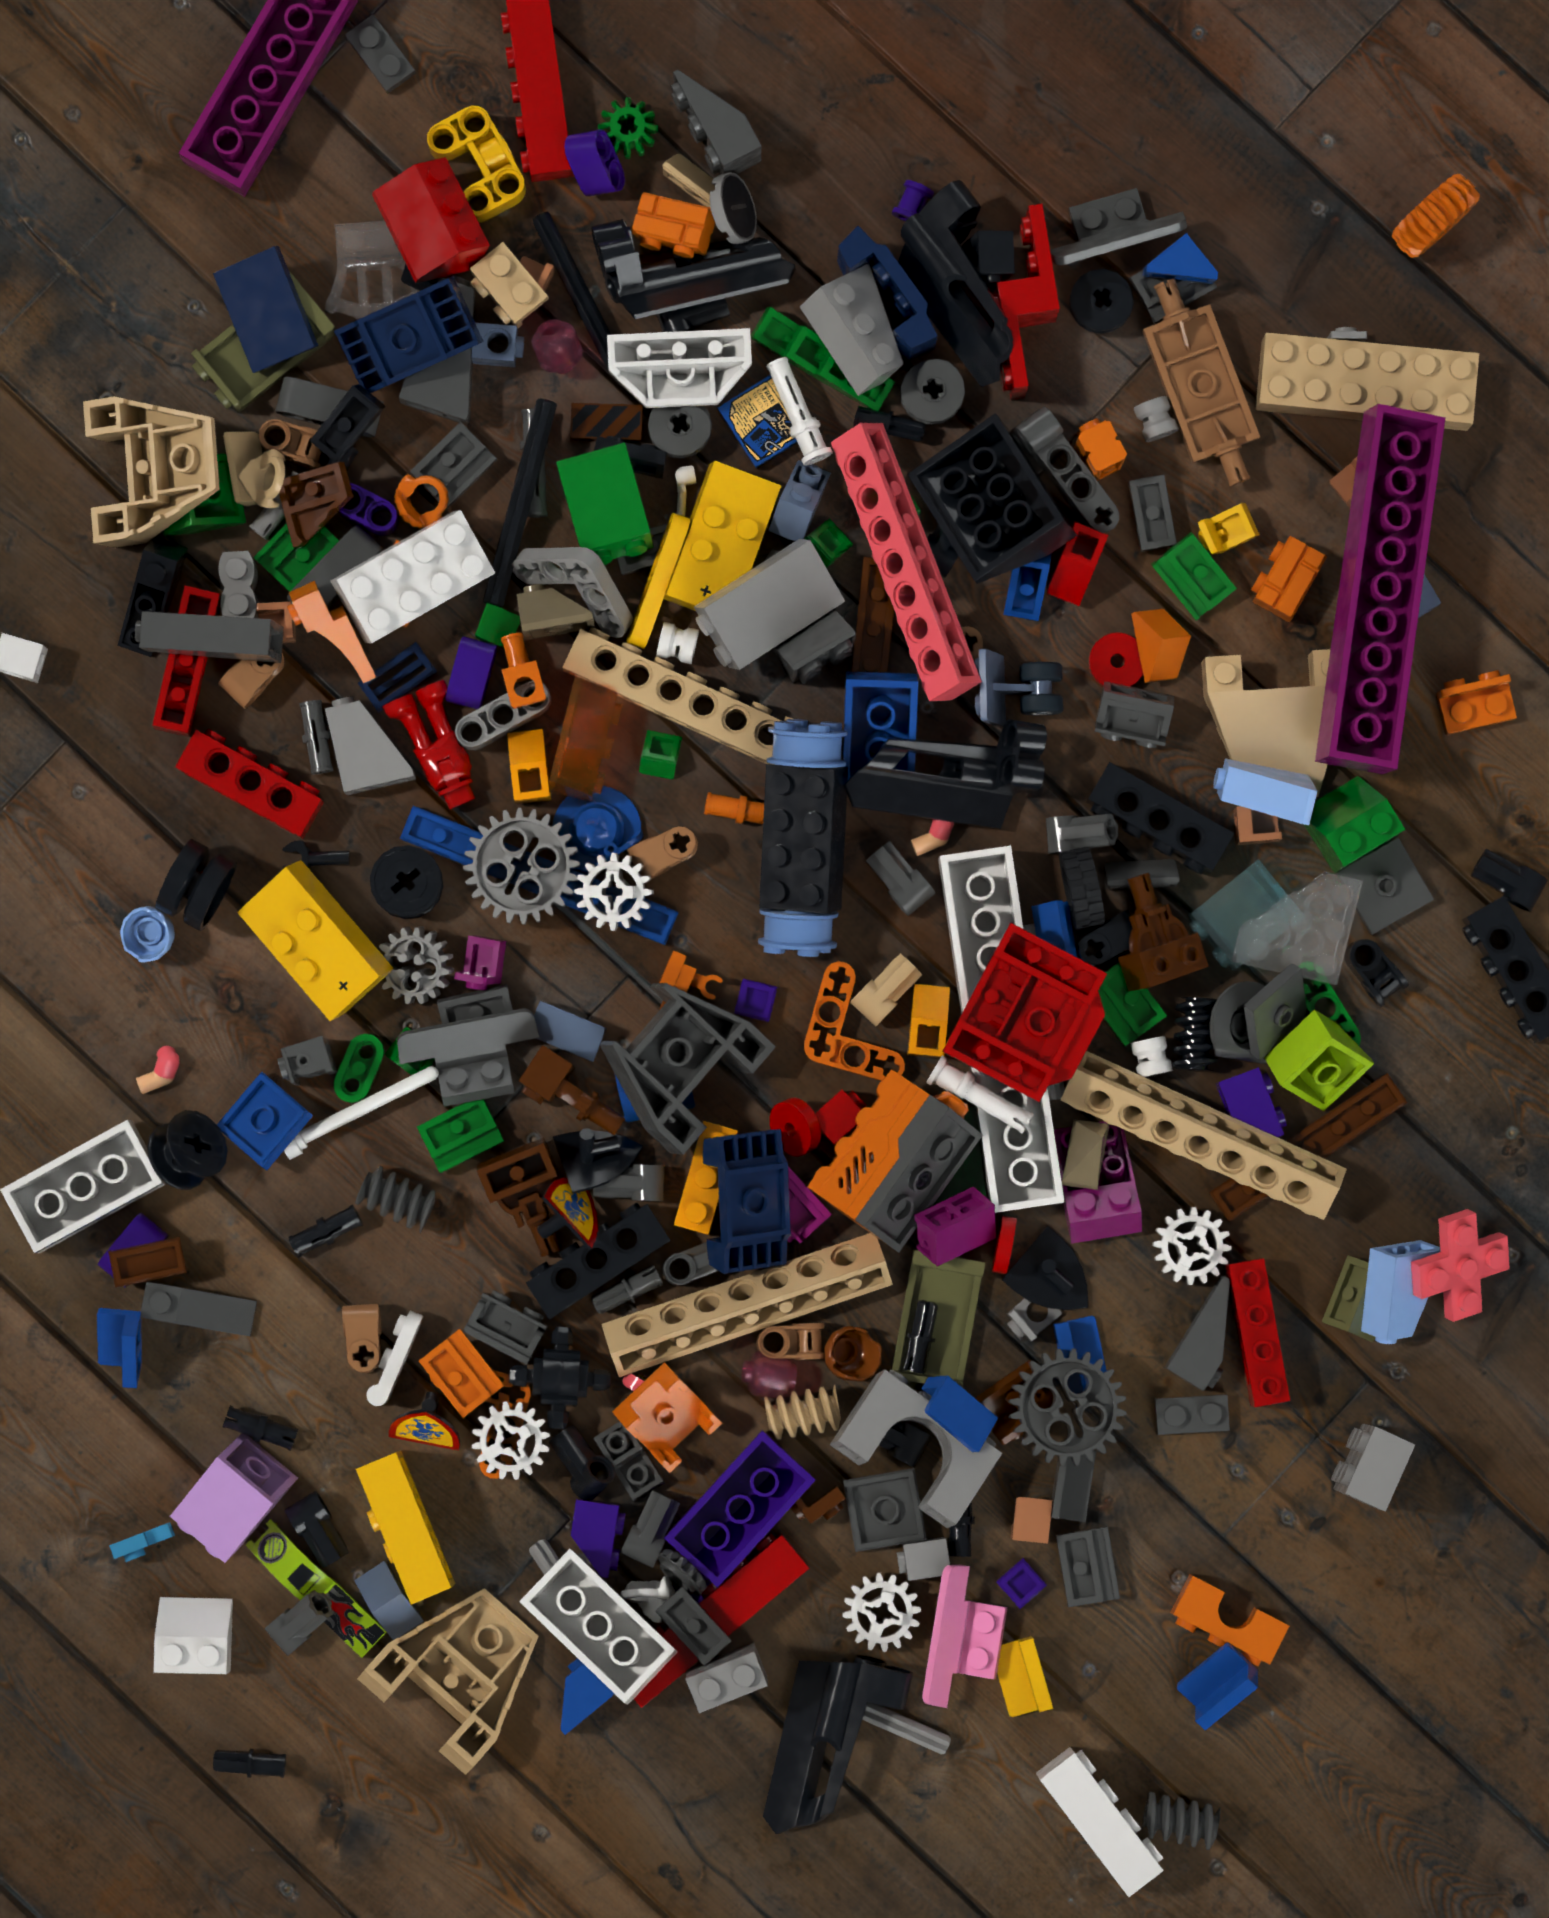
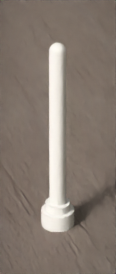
M429 1066L301 1130L284 1150L289 1160L303 1154L302 1150L308 1147L307 1143L437 1079L439 1075L438 1069L434 1066Z

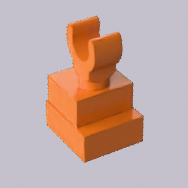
M673 951L659 983H667L686 993L689 987L692 986L700 990V993L706 999L714 1000L716 996L706 991V983L711 980L722 983V978L713 974L704 976L696 973L697 969L684 964L686 955Z

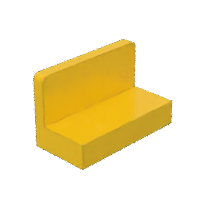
M1029 1636L1002 1644L997 1675L1009 1716L1016 1717L1037 1710L1040 1713L1053 1709L1033 1637Z

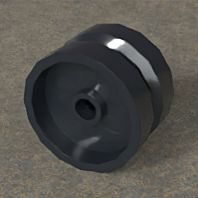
M190 839L171 866L157 897L155 908L173 917L185 907L183 914L184 923L202 932L220 906L232 882L238 863L222 854H218L207 865L210 855L209 848Z

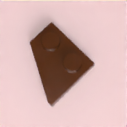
M336 462L284 478L279 496L293 548L304 546L353 497L345 462Z

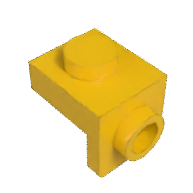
M1240 503L1216 516L1198 522L1200 528L1198 532L1199 539L1204 548L1210 550L1211 554L1224 553L1260 535L1246 503Z

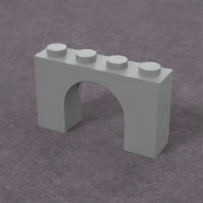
M883 1370L875 1375L830 1445L857 1465H861L869 1461L888 1430L895 1423L914 1421L926 1426L937 1437L942 1449L943 1460L939 1475L918 1508L946 1528L954 1526L962 1517L1002 1455V1452L995 1448L996 1443L990 1437H987L979 1452H971L925 1413L924 1410L932 1397L931 1395L923 1391L917 1393L907 1385L908 1380L894 1370L889 1372Z

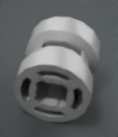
M1167 396L1157 397L1134 407L1137 419L1143 421L1144 429L1142 434L1145 442L1164 438L1179 430L1176 420L1168 414L1170 404Z

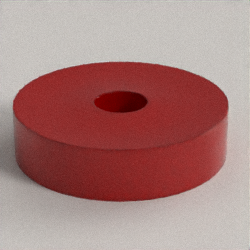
M1110 633L1101 637L1092 647L1088 659L1089 671L1093 679L1100 686L1103 687L1105 681L1132 687L1142 677L1143 671L1137 641L1134 637L1125 633ZM1113 656L1122 657L1124 665L1120 668L1113 667L1111 658Z
M788 1098L772 1108L769 1119L770 1129H781L783 1151L789 1155L799 1157L817 1148L821 1139L820 1124L815 1112L806 1102L799 1098Z
M1005 1215L1001 1217L992 1262V1272L1007 1274L1017 1222L1015 1217Z

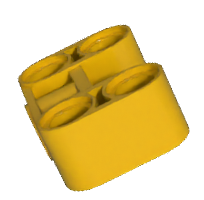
M474 105L466 107L430 128L427 134V142L430 152L435 159L446 157L450 161L469 152L477 162L484 178L466 188L464 194L468 202L476 196H482L487 199L488 204L483 210H473L479 223L490 220L523 200L526 194L523 175L515 163L514 156L501 133L499 134L484 108ZM473 118H479L485 123L483 129L478 132H470L465 126ZM441 135H448L453 138L452 145L447 149L437 148L434 142ZM508 179H513L519 184L518 189L511 194H505L500 190L501 183Z

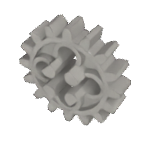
M409 926L401 929L400 934L394 932L388 935L391 943L385 942L379 946L385 953L384 957L394 968L385 977L387 981L383 984L382 988L385 990L392 987L394 989L392 995L394 1000L405 995V1004L414 1003L416 997L420 1004L428 1002L429 996L433 999L439 997L441 993L438 987L445 988L450 984L444 976L454 972V968L446 966V961L452 959L453 954H444L442 950L448 943L446 940L437 943L435 941L436 931H431L424 935V926L415 927L413 932ZM415 941L418 942L421 946V951L419 954L418 951L415 948H413V943ZM397 956L399 962H406L414 959V964L416 965L431 962L435 965L436 971L434 974H432L433 972L430 968L416 971L413 965L397 968L393 960ZM410 976L417 984L415 989L411 988L408 984Z

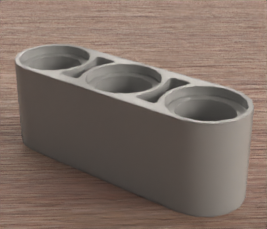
M529 681L515 688L516 694L525 697L529 691L535 690L534 681ZM542 683L546 700L538 707L527 705L514 709L511 707L508 693L464 716L458 721L455 729L458 742L463 748L476 751L540 717L551 706L549 689ZM501 707H508L513 711L512 720L505 725L494 721V713ZM470 724H476L482 728L481 737L474 742H468L462 736L464 728Z

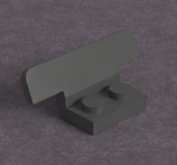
M1137 188L1069 207L1068 212L1077 242L1051 249V258L1054 264L1065 265L1180 232L1187 228L1186 218L1182 211L1149 221L1146 219Z
M522 1008L404 1031L397 1038L400 1065L435 1058L436 1068L439 1071L438 1079L442 1101L445 1107L515 1093L505 1044L540 1038L532 1011Z

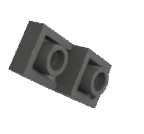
M620 1421L594 1437L603 1455L613 1463L617 1476L634 1502H637L651 1493L652 1490L665 1484L638 1439H635Z

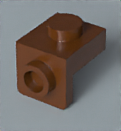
M835 1486L809 1506L800 1497L793 1504L791 1510L800 1522L807 1518L811 1524L822 1515L827 1521L844 1508L840 1502L845 1500L846 1497L838 1486Z

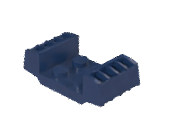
M857 226L838 246L837 262L843 275H846L869 263L870 267L872 266L874 273L872 274L878 287L883 292L888 289L895 300L892 302V305L903 320L909 318L893 331L899 352L910 361L933 351L938 335L926 314L928 303L888 247L876 244Z
M454 276L334 331L356 376V380L359 385L370 393L484 342Z
M781 1129L704 1139L703 1164L718 1167L721 1237L706 1239L709 1265L723 1274L787 1265V1240L791 1234L788 1162L783 1153Z

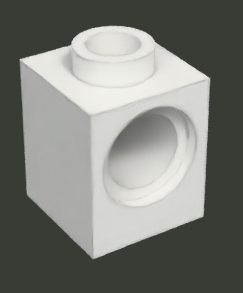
M2 633L0 638V672L38 683L48 649L42 644Z

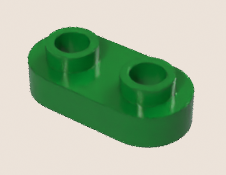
M360 1034L351 1040L334 1079L335 1093L345 1102L357 1103L365 1099L370 1092L385 1054L382 1042L374 1035ZM369 1045L373 1048L371 1058L363 1059L361 1057L360 1050L363 1046ZM352 1078L357 1079L359 1082V1088L355 1092H349L346 1088L347 1081Z

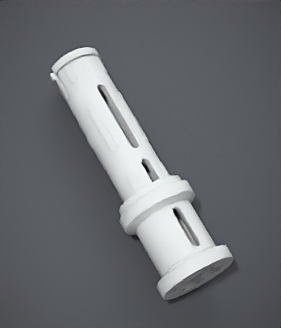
M781 357L768 363L766 368L770 372L792 424L790 435L792 438H796L804 456L801 459L803 465H811L833 454L831 447H826L819 430L821 426L820 421L816 417H812L788 363V358Z
M941 1056L928 1078L927 1084H936L959 1099L969 1101L1010 1125L1021 1134L1024 1132L1034 1113L1028 1112L975 1081L976 1076L971 1071L965 1073L948 1063L947 1057Z

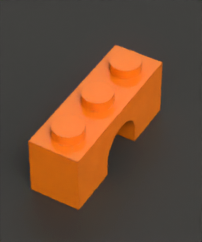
M1189 1574L1170 1612L1178 1617L1175 1624L1192 1633H1195L1197 1627L1210 1633L1207 1640L1219 1647H1222L1225 1643H1230L1242 1650L1241 1654L1258 1667L1261 1661L1270 1665L1290 1626L1255 1607L1243 1624L1239 1626L1225 1625L1218 1613L1219 1604L1225 1592Z

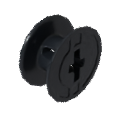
M410 845L393 847L384 852L374 863L370 875L371 892L378 905L390 915L402 919L419 918L430 912L439 902L444 887L442 872L434 858L423 849ZM417 871L420 872V875L412 881L415 884L412 890L409 891L404 887L396 894L393 892L401 884L398 880L401 875L405 874L407 877H411Z
M191 1110L182 1111L174 1115L169 1123L155 1128L149 1137L147 1147L149 1161L156 1174L166 1184L178 1190H191L199 1186L205 1177H211L219 1173L226 1164L228 1152L225 1137L218 1125L208 1116Z

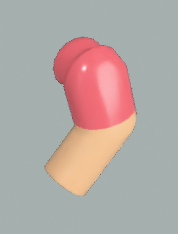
M932 819L929 833L911 840L916 855L920 856L944 846L948 842L954 822Z
M161 1047L156 1054L158 1059L154 1071L136 1078L142 1094L166 1086L174 1080L180 1059L173 1047Z

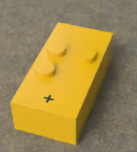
M714 460L708 466L690 517L689 528L664 600L696 611L694 606L750 571L781 485Z
M302 860L286 866L237 912L329 1021L348 1012L394 969Z
M397 1451L357 1468V1474L372 1508L367 1511L369 1521L374 1532L381 1530L385 1540L383 1546L390 1563H394L410 1604L412 1605L452 1588L456 1583L402 1451Z

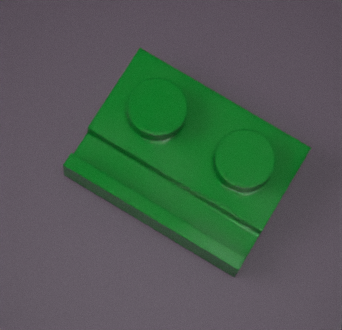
M286 523L254 556V559L285 589L291 592L339 540L323 526L304 546L293 548Z
M1192 532L1165 552L1160 559L1151 564L1196 621L1205 612L1210 611L1237 589Z
M1117 963L1105 972L1107 975L1098 992L1105 1011L1103 1019L1122 1045L1126 1047L1167 1015L1147 988L1128 992L1120 963Z
M484 1099L465 1102L417 1126L440 1174L505 1142Z

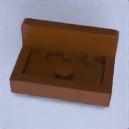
M1028 1360L975 1397L976 1400L998 1417L991 1431L1002 1445L1019 1439L1025 1433L1013 1432V1429L1021 1423L1019 1419L1009 1418L1010 1414L1018 1411V1406L1008 1403V1400L1019 1398L1020 1394L1011 1387L1012 1385L1024 1384V1381L1019 1376V1372L1031 1374L1032 1370L1029 1366L1031 1360ZM1046 1388L1038 1389L1034 1397L1035 1403L1040 1408H1048L1053 1401L1050 1390Z

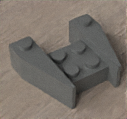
M653 983L650 988L665 1002L664 1006L626 1049L616 1041H602L600 1047L644 1129L669 1153L684 1155L707 1128L682 1104L685 1098L721 1057L738 1073L753 1074L776 1046L751 1022L667 983Z

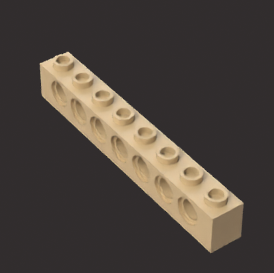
M590 627L589 632L580 629L562 667L564 672L764 764H769L767 763V758L772 757L773 745L761 743L758 734L763 728L774 726V721H782L771 716L772 710L754 701L751 706L738 701L739 694L727 688L720 687L719 691L707 687L705 686L707 680L694 673L688 672L685 677L673 671L675 665L659 657H655L654 661H650L640 656L642 650L631 644L623 642L621 647L608 641L610 637L608 634L596 628ZM603 653L612 654L616 658L615 666L608 671L599 669L596 666V660L599 655ZM635 668H643L648 672L649 678L645 684L637 686L629 681V673ZM667 683H676L682 691L677 699L670 701L662 697V687ZM702 697L710 699L714 704L712 712L708 715L697 714L693 709L694 702ZM733 712L743 714L747 721L746 725L740 730L730 729L725 722L729 714ZM785 716L784 721H786V719H793V718H790V717Z
M1088 1051L1085 1052L1060 1100L1076 1110L1087 1112L1102 1119L1109 1125L1118 1126L1135 1134L1142 1140L1151 1141L1168 1149L1175 1155L1184 1156L1201 1164L1208 1170L1217 1171L1234 1179L1241 1185L1250 1186L1267 1194L1274 1200L1283 1201L1300 1209L1305 1214L1314 1215L1322 1220L1325 1219L1347 1170L1340 1165Z
M869 1233L789 1260L787 1265L771 1266L601 1325L618 1376L622 1377L891 1286L893 1283L878 1239Z

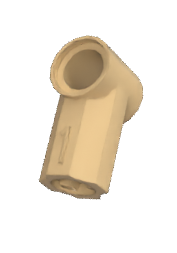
M900 953L875 980H870L850 1003L876 1027L898 1005L897 1001L922 974Z

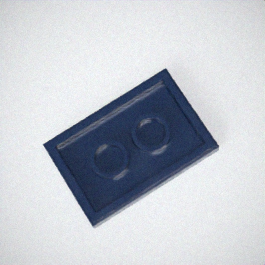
M279 246L271 247L213 273L253 373L263 371L319 346Z

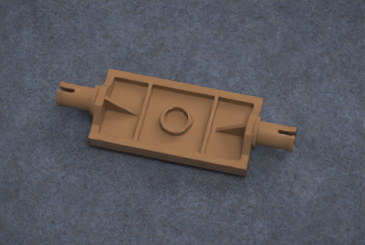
M1169 279L1167 283L1161 282L1155 285L1154 289L1158 294L1165 313L1164 321L1144 328L1142 332L1192 464L1215 455L1216 458H1220L1229 487L1237 485L1239 482H1245L1251 479L1247 472L1239 449L1242 448L1241 445L1259 439L1260 435L1211 305L1208 304L1194 310H1190L1189 307L1185 308L1176 279Z

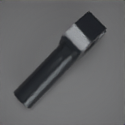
M303 840L293 841L282 849L285 853H300L302 861L308 868L318 865L350 864L349 851H311L306 847V843Z

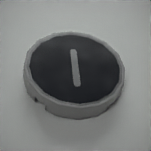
M728 172L718 175L712 181V184L715 185V190L710 191L709 197L715 224L721 233L727 232L729 237L726 240L730 243L738 245L748 242L754 237L757 224L755 205L751 193L745 182L736 173Z

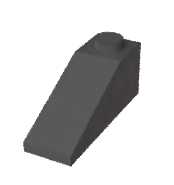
M1225 1276L1219 1277L1164 1367L1201 1391H1204L1207 1386L1213 1388L1224 1371L1219 1366L1223 1361L1230 1279Z
M146 1281L141 1318L251 1336L257 1301Z

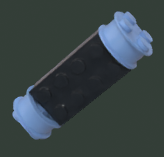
M786 719V721H774V726L768 727V732L773 733L772 757L767 758V763L769 764H766L759 902V913L765 915L764 937L758 939V944L764 946L763 952L783 954L785 950H798V956L818 957L819 953H830L831 949L837 947V942L832 941L833 919L839 915L837 911L842 908L847 792L844 784L848 781V766H846V761L841 760L842 737L847 736L848 731L842 730V723L825 721L820 722V724H809L808 726V720Z

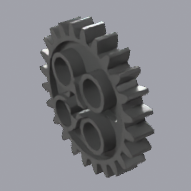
M1072 1348L1068 1358H1064L1061 1349H1056L1055 1360H1051L1046 1353L1041 1354L1043 1365L1040 1366L1033 1360L1030 1361L1029 1366L1032 1373L1019 1372V1376L1024 1381V1384L1012 1385L1011 1387L1020 1394L1019 1398L1008 1400V1403L1018 1406V1411L1010 1414L1009 1418L1019 1419L1021 1423L1013 1429V1432H1025L1026 1436L1020 1444L1025 1446L1033 1442L1035 1446L1032 1450V1455L1036 1456L1042 1450L1045 1451L1046 1463H1050L1055 1455L1058 1456L1059 1466H1065L1068 1457H1071L1074 1466H1079L1080 1455H1084L1089 1462L1094 1461L1092 1450L1096 1449L1101 1454L1107 1453L1103 1442L1106 1440L1110 1443H1116L1117 1440L1111 1434L1112 1429L1123 1430L1124 1428L1120 1423L1116 1422L1117 1416L1127 1415L1126 1411L1117 1408L1118 1403L1126 1400V1396H1116L1115 1390L1122 1386V1382L1111 1383L1109 1379L1115 1371L1110 1369L1102 1372L1100 1369L1103 1365V1359L1097 1360L1092 1365L1090 1363V1352H1085L1081 1359H1077L1076 1349ZM1073 1373L1082 1375L1086 1382L1084 1390L1079 1394L1071 1392L1068 1388V1378ZM1054 1377L1059 1379L1065 1399L1068 1402L1074 1401L1076 1403V1407L1072 1409V1414L1083 1433L1080 1438L1075 1433L1068 1413L1061 1414L1059 1408L1063 1406V1400L1052 1380ZM1040 1388L1050 1390L1053 1396L1051 1405L1046 1409L1040 1408L1035 1403V1393ZM1089 1406L1097 1408L1100 1412V1421L1095 1427L1087 1426L1082 1418L1084 1410ZM1055 1421L1063 1422L1068 1430L1066 1438L1061 1442L1053 1440L1049 1433L1050 1426Z

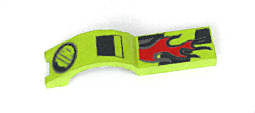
M270 1519L266 1523L268 1526L267 1531L255 1543L250 1540L246 1544L247 1548L299 1600L313 1590L318 1593H324L331 1600V1608L334 1613L324 1622L363 1658L387 1633L385 1629L336 1580L315 1565L292 1542L286 1532Z

